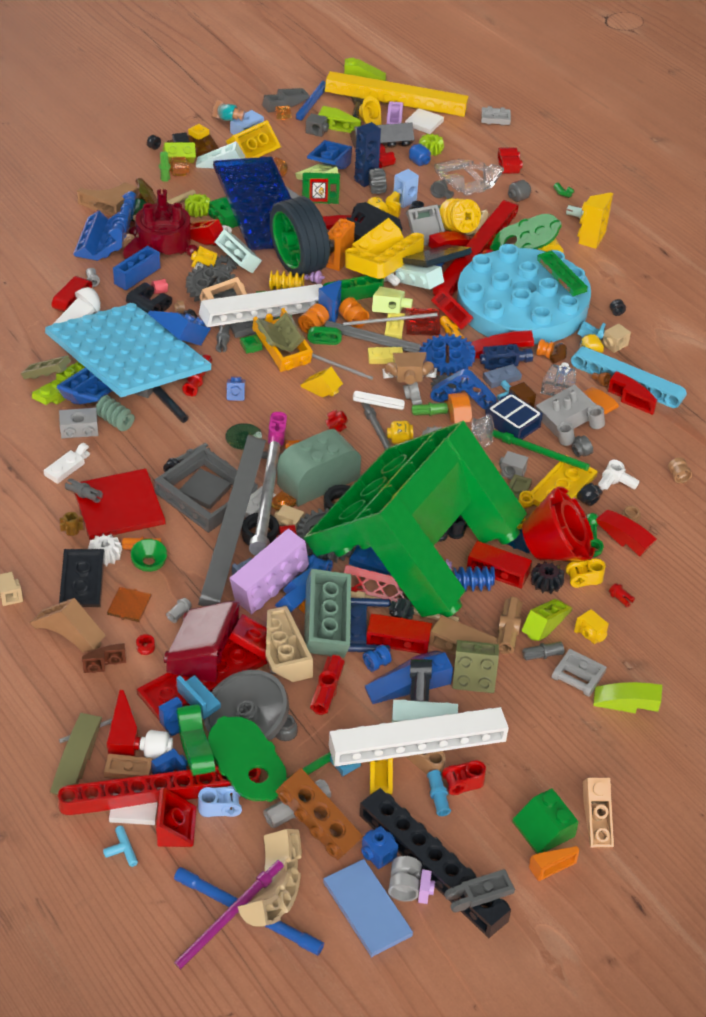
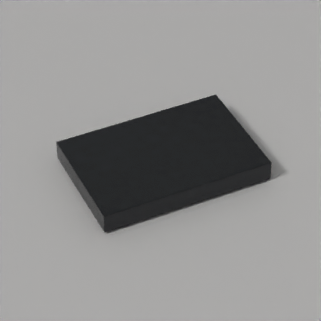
M64 549L59 603L75 598L82 607H101L105 560L104 549Z

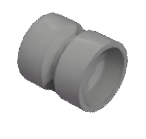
M400 856L392 861L388 890L392 898L405 902L418 898L419 880L422 870V864L419 860L409 856Z

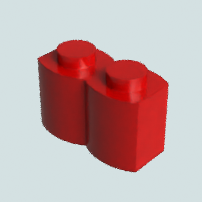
M498 147L497 159L501 173H520V169L523 167V161L520 160V151L516 147Z

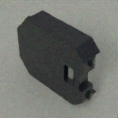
M366 202L357 203L353 208L352 216L346 218L348 221L355 222L354 242L388 218L400 229L401 233L403 230L399 218Z

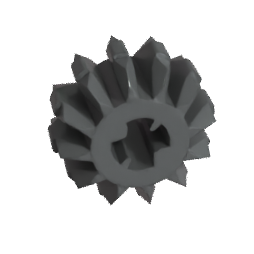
M383 168L371 169L368 174L371 193H385L387 188L385 170Z

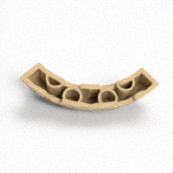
M285 829L264 835V872L277 860H280L284 867L272 878V883L267 888H262L252 901L246 905L238 906L240 916L246 923L252 926L274 924L280 921L282 915L288 913L294 904L301 878V873L298 871V859L302 857L299 829Z

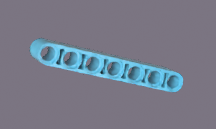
M580 347L571 358V363L575 368L589 374L607 372L612 377L618 371L627 375L650 391L657 399V402L671 408H677L687 395L686 390L680 385L587 347Z

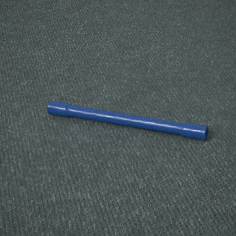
M180 867L175 873L174 880L209 896L227 907H230L238 899L204 881L198 875L183 867ZM282 921L265 926L319 956L324 947V942Z

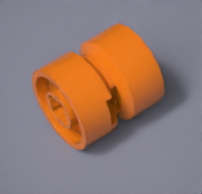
M347 298L339 306L338 312L347 322L369 319L368 311L355 298ZM365 324L351 325V327L361 328Z
M314 304L299 317V327L308 334V330L311 327L323 326L329 320V313L323 305Z

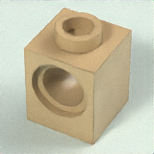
M617 324L604 331L602 344L615 353L628 346L631 332L622 325Z

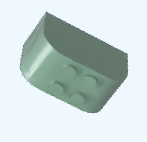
M329 429L291 445L281 454L277 463V485L298 507L325 495V492L334 485H347L358 480L361 470V455L337 430Z

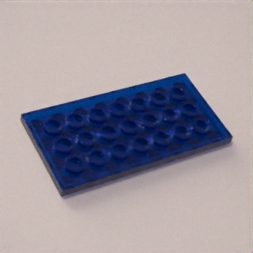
M273 157L213 161L214 170L250 250L274 248L270 232V213L276 203L291 199V196Z

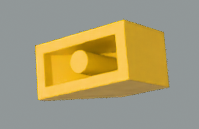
M331 366L308 377L301 384V387L323 398L328 395L332 397L339 392L338 388L343 383Z

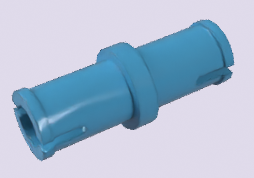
M439 770L430 771L427 773L431 788L430 797L434 800L437 815L446 816L451 813L447 800V788L443 785L441 772Z

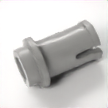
M88 268L86 270L87 280L92 282V287H96L100 283V278L97 276L94 268Z
M186 598L179 599L177 604L166 613L167 618L171 622L176 623L185 612L191 609V602Z

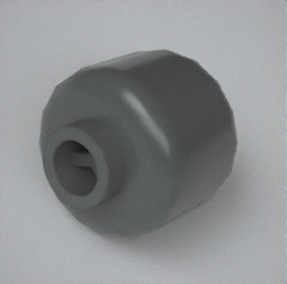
M525 180L511 183L508 189V196L515 202L529 198L531 193V186Z

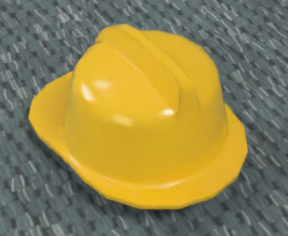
M373 96L366 97L363 100V104L359 107V115L366 124L372 122L375 125H381V106L379 101Z

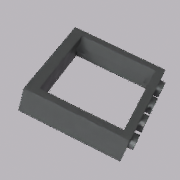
M203 446L156 478L154 482L155 493L209 533L222 523L228 502L211 514L174 487V485L205 465L224 480L231 482L233 486L238 470ZM255 482L251 494L258 488V484Z

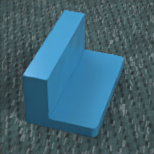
M195 675L187 681L181 676L176 678L179 694L190 705L199 704L203 719H206L221 708V703Z

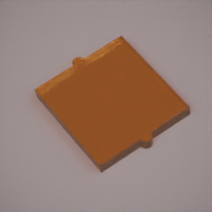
M119 587L107 611V615L121 618V620L127 619L140 622L151 599V594L140 592L137 589L132 590Z

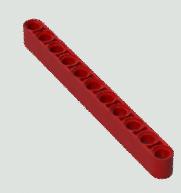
M506 200L499 204L465 246L470 247L472 253L456 258L443 273L444 282L433 288V295H436L442 288L451 297L458 290V280L463 269L473 260L475 255L490 249L495 236L507 227L517 215L518 204Z

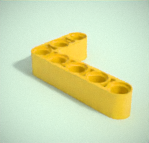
M412 233L379 255L357 248H348L345 250V267L373 278H385L405 265L403 257L424 251V235Z

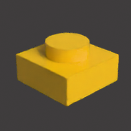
M197 124L188 129V134L200 140L209 135V129L201 124Z

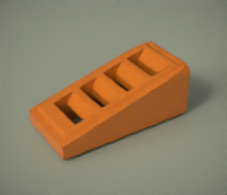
M574 846L532 855L529 869L536 879L541 881L576 864L580 849Z

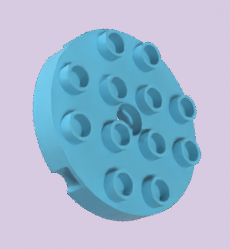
M504 244L497 251L475 255L473 260L463 269L458 280L457 302L474 318L468 325L479 333L489 337L508 332L532 330L534 345H538L540 339H544L546 342L564 339L576 332L583 321H586L591 299L589 280L583 269L565 259L564 253L558 250H550L588 286L587 292L572 296L537 261L538 254L545 253L546 251L518 248L513 244Z

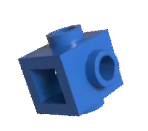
M380 826L375 830L368 831L364 835L361 851L365 859L370 860L379 870L397 858L398 844L395 842L393 835L390 832H386Z

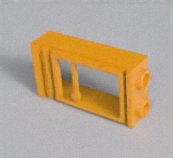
M285 308L281 309L280 318L285 312L287 313ZM267 314L265 317V321L272 324L279 320H273L272 314ZM257 316L253 318L252 329L264 344L280 372L311 362L313 350L305 339L297 347L299 353L283 357L277 347L270 346L266 342L265 335L259 331L258 324L256 323Z

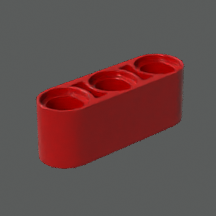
M78 276L73 277L53 297L52 308L65 312L77 299L75 292L82 288H92V282Z

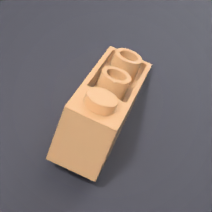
M587 778L583 781V799L590 847H614L610 778Z

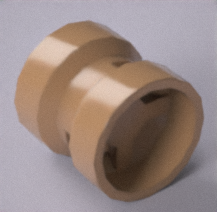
M675 458L668 464V469L673 474L675 482L685 483L692 477V472L687 467L685 459Z

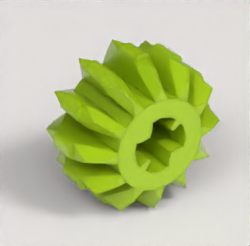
M426 134L420 138L419 144L429 149L431 155L441 154L444 148L443 138L439 137L438 134Z
M194 193L193 196L188 195V198L185 199V210L190 216H195V218L207 216L210 198L200 193L197 195Z

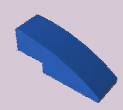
M318 563L293 579L283 589L286 595L275 604L276 608L287 606L291 613L306 598V580L311 569L319 570L320 565Z

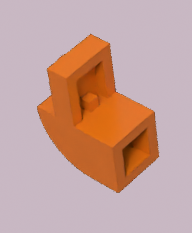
M467 393L448 394V400H444V403L446 402L449 408L450 423H458L463 420L464 422H472L471 405Z

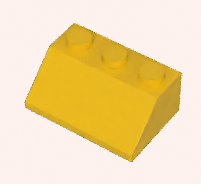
M268 120L237 133L226 140L227 145L237 141L245 154V163H249L281 147Z
M613 193L593 195L589 197L587 202L583 203L582 211L584 213L580 218V224L582 225L577 235L579 237L578 244L595 249L598 247L607 231Z
M388 218L354 242L352 248L379 255L404 239L400 229Z

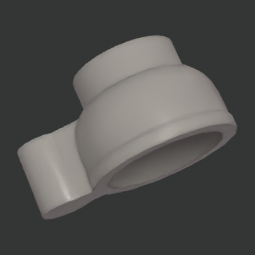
M414 382L413 384L403 385L406 399L411 398L413 405H421L422 400L418 383Z

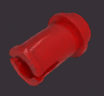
M615 583L609 589L610 596L612 598L615 597L628 608L631 604L626 598L633 603L635 597L622 588L623 585Z

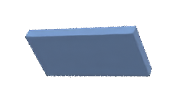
M364 859L323 878L325 887L371 957L413 936V931Z

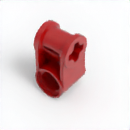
M472 760L445 768L441 774L443 779L447 781L449 794L459 795L463 792L482 788L486 776L485 764L478 760Z

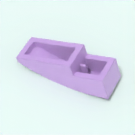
M389 101L387 124L402 123L403 102Z

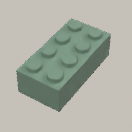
M311 569L306 580L304 642L312 654L327 656L334 654L344 658L350 647L351 574Z

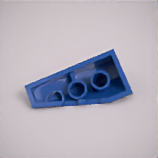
M432 651L411 658L432 660V679H430L429 690L451 684L453 667L445 652ZM411 659L365 685V690L372 704L410 695Z

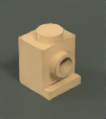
M283 505L279 511L275 512L274 517L277 519L279 527L295 525L297 532L298 523H300L301 518H304V512Z
M12 572L0 574V597L3 606L23 602L19 580H14Z

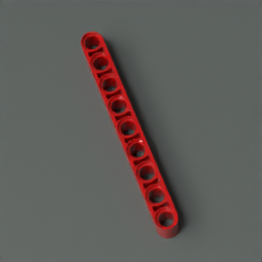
M215 766V772L192 776L190 770L67 785L58 791V808L64 815H77L155 802L159 804L160 789H157L159 787H164L179 797L190 800L197 799L199 792L203 788L228 787L232 785L229 781L224 780L227 778L221 775L218 766ZM254 768L249 772L248 776H252L250 779L253 782L259 783L261 769Z

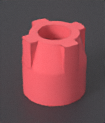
M165 279L151 282V286L154 287V294L168 292V283Z

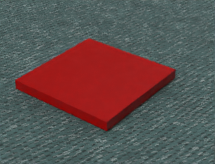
M146 468L81 481L80 483H87L91 488L102 491V499L96 496V498L100 499L98 503L86 497L81 498L77 493H74L89 541L94 540L95 535L101 537L103 533L105 536L110 534L113 536L166 524Z

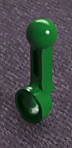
M589 513L586 517L594 537L591 540V547L598 549L594 551L593 557H597L602 554L604 548L603 542L597 538L598 524L596 519L599 516L595 513Z

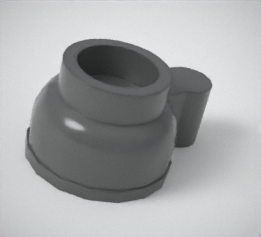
M437 180L431 185L430 191L436 198L445 196L447 199H450L454 196V192L448 190V184L444 180Z
M585 435L575 437L571 447L577 457L588 456L593 453V446Z
M288 714L284 726L275 736L277 739L291 741L297 736L298 727L293 716Z

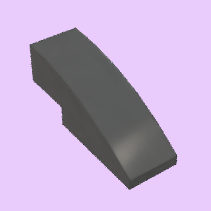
M303 88L278 89L276 95H264L262 106L268 112L285 110L309 98V94Z

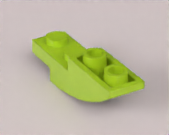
M78 361L67 367L63 372L56 373L55 380L32 392V399L45 405L51 402L58 405L63 402L65 398L57 389V385L85 367Z

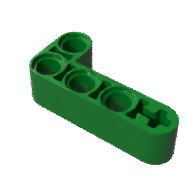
M364 274L361 277L340 280L342 281L341 303L350 297L356 300L373 297L379 287H384V278L377 279Z
M199 704L178 707L177 717L181 744L192 776L215 772L214 757L203 730Z

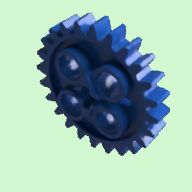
M446 333L445 336L439 334L438 338L432 336V340L427 339V343L423 342L419 352H426V362H432L434 368H437V372H440V375L446 373L449 376L450 373L455 374L457 371L468 369V366L472 367V362H475L476 351L474 346H472V342H467V338L461 339V335L455 337V334L449 336ZM446 346H449V363H446Z

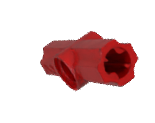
M333 654L327 657L323 671L319 675L318 685L310 705V709L315 714L323 716V714L328 713L333 697L337 694V686L345 665V660L338 655Z

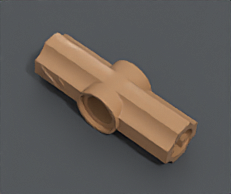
M517 597L505 600L503 615L500 617L497 644H499L501 654L508 655L514 652L523 603Z

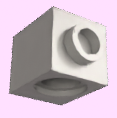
M507 451L505 457H501L499 461V466L502 470L501 476L512 479L514 474L524 477L529 457Z

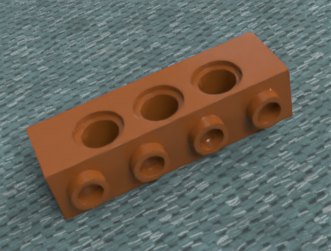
M302 768L297 770L277 789L276 793L281 802L293 810L295 817L310 829L311 835L315 839L320 840L325 846L327 853L337 860L364 837ZM298 794L303 795L306 802L300 800ZM314 812H318L322 819H318ZM330 829L336 831L337 837L331 834Z

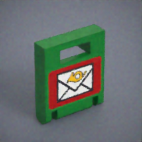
M304 172L302 174V196L309 198L313 203L339 204L340 173ZM330 184H336V192L330 191Z

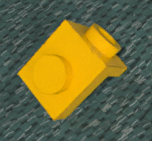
M394 191L387 197L385 203L388 206L387 213L398 218L401 208L399 203L400 193Z

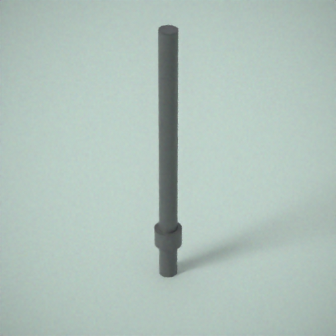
M361 403L365 410L364 414L370 420L384 449L386 450L391 447L376 418L377 414L370 404Z

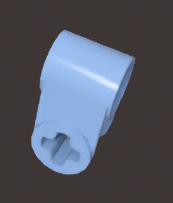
M232 786L203 788L198 795V811L204 817L237 816L242 812V807L239 804L240 795Z

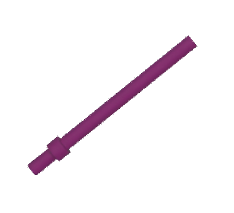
M277 860L266 872L262 871L256 877L257 881L174 964L181 970L239 912L238 906L246 905L262 888H267L272 883V878L284 867L283 863Z

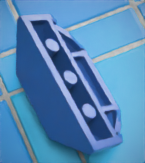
M86 367L57 385V389L62 396L74 404L97 402L101 397L113 391Z

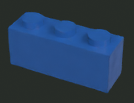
M146 246L113 267L114 284L124 290H128L160 269V252Z

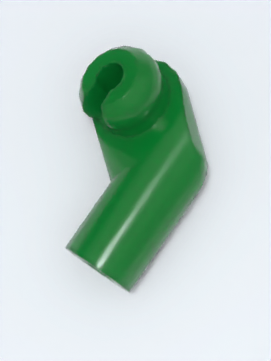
M560 183L554 184L553 187L558 195L568 198L573 196L574 189L572 187L564 189Z

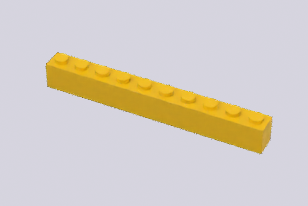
M329 71L325 86V92L362 99L373 96L379 102H403V106L463 117L467 110L469 96L332 71Z

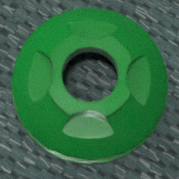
M154 539L138 541L131 549L132 563L142 571H156L165 564L167 559L166 547L160 541ZM146 558H152L155 562L147 565L143 561Z

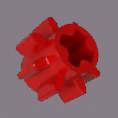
M333 410L327 414L329 418L326 420V424L329 429L341 432L347 428L345 423L348 422V418L343 411Z

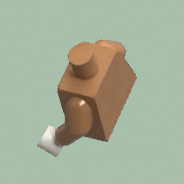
M426 352L393 353V362L387 363L385 369H382L383 379L396 376L398 382H406L407 384L422 382L424 376L436 378L437 368H434L433 363L430 361L426 362Z

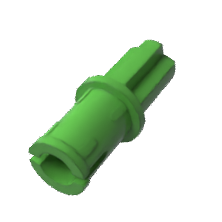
M162 151L160 152L159 164L160 179L166 182L170 180L171 165L169 164L168 152Z
M428 402L425 405H413L411 410L413 415L429 414V416H432L434 414H447L448 406L446 402L436 404Z

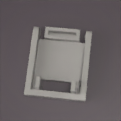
M438 205L407 210L406 215L411 233L423 234L424 246L429 244V235L445 232ZM429 212L430 217L417 219L418 213Z

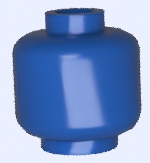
M415 144L410 148L409 159L416 165L423 166L430 162L431 151L424 145Z

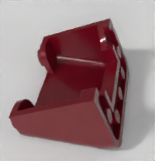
M227 601L192 608L185 612L179 632L170 650L166 651L164 655L166 672L186 677H193L195 675L198 679L216 683L219 676L217 664H221L222 652L239 620L240 603Z

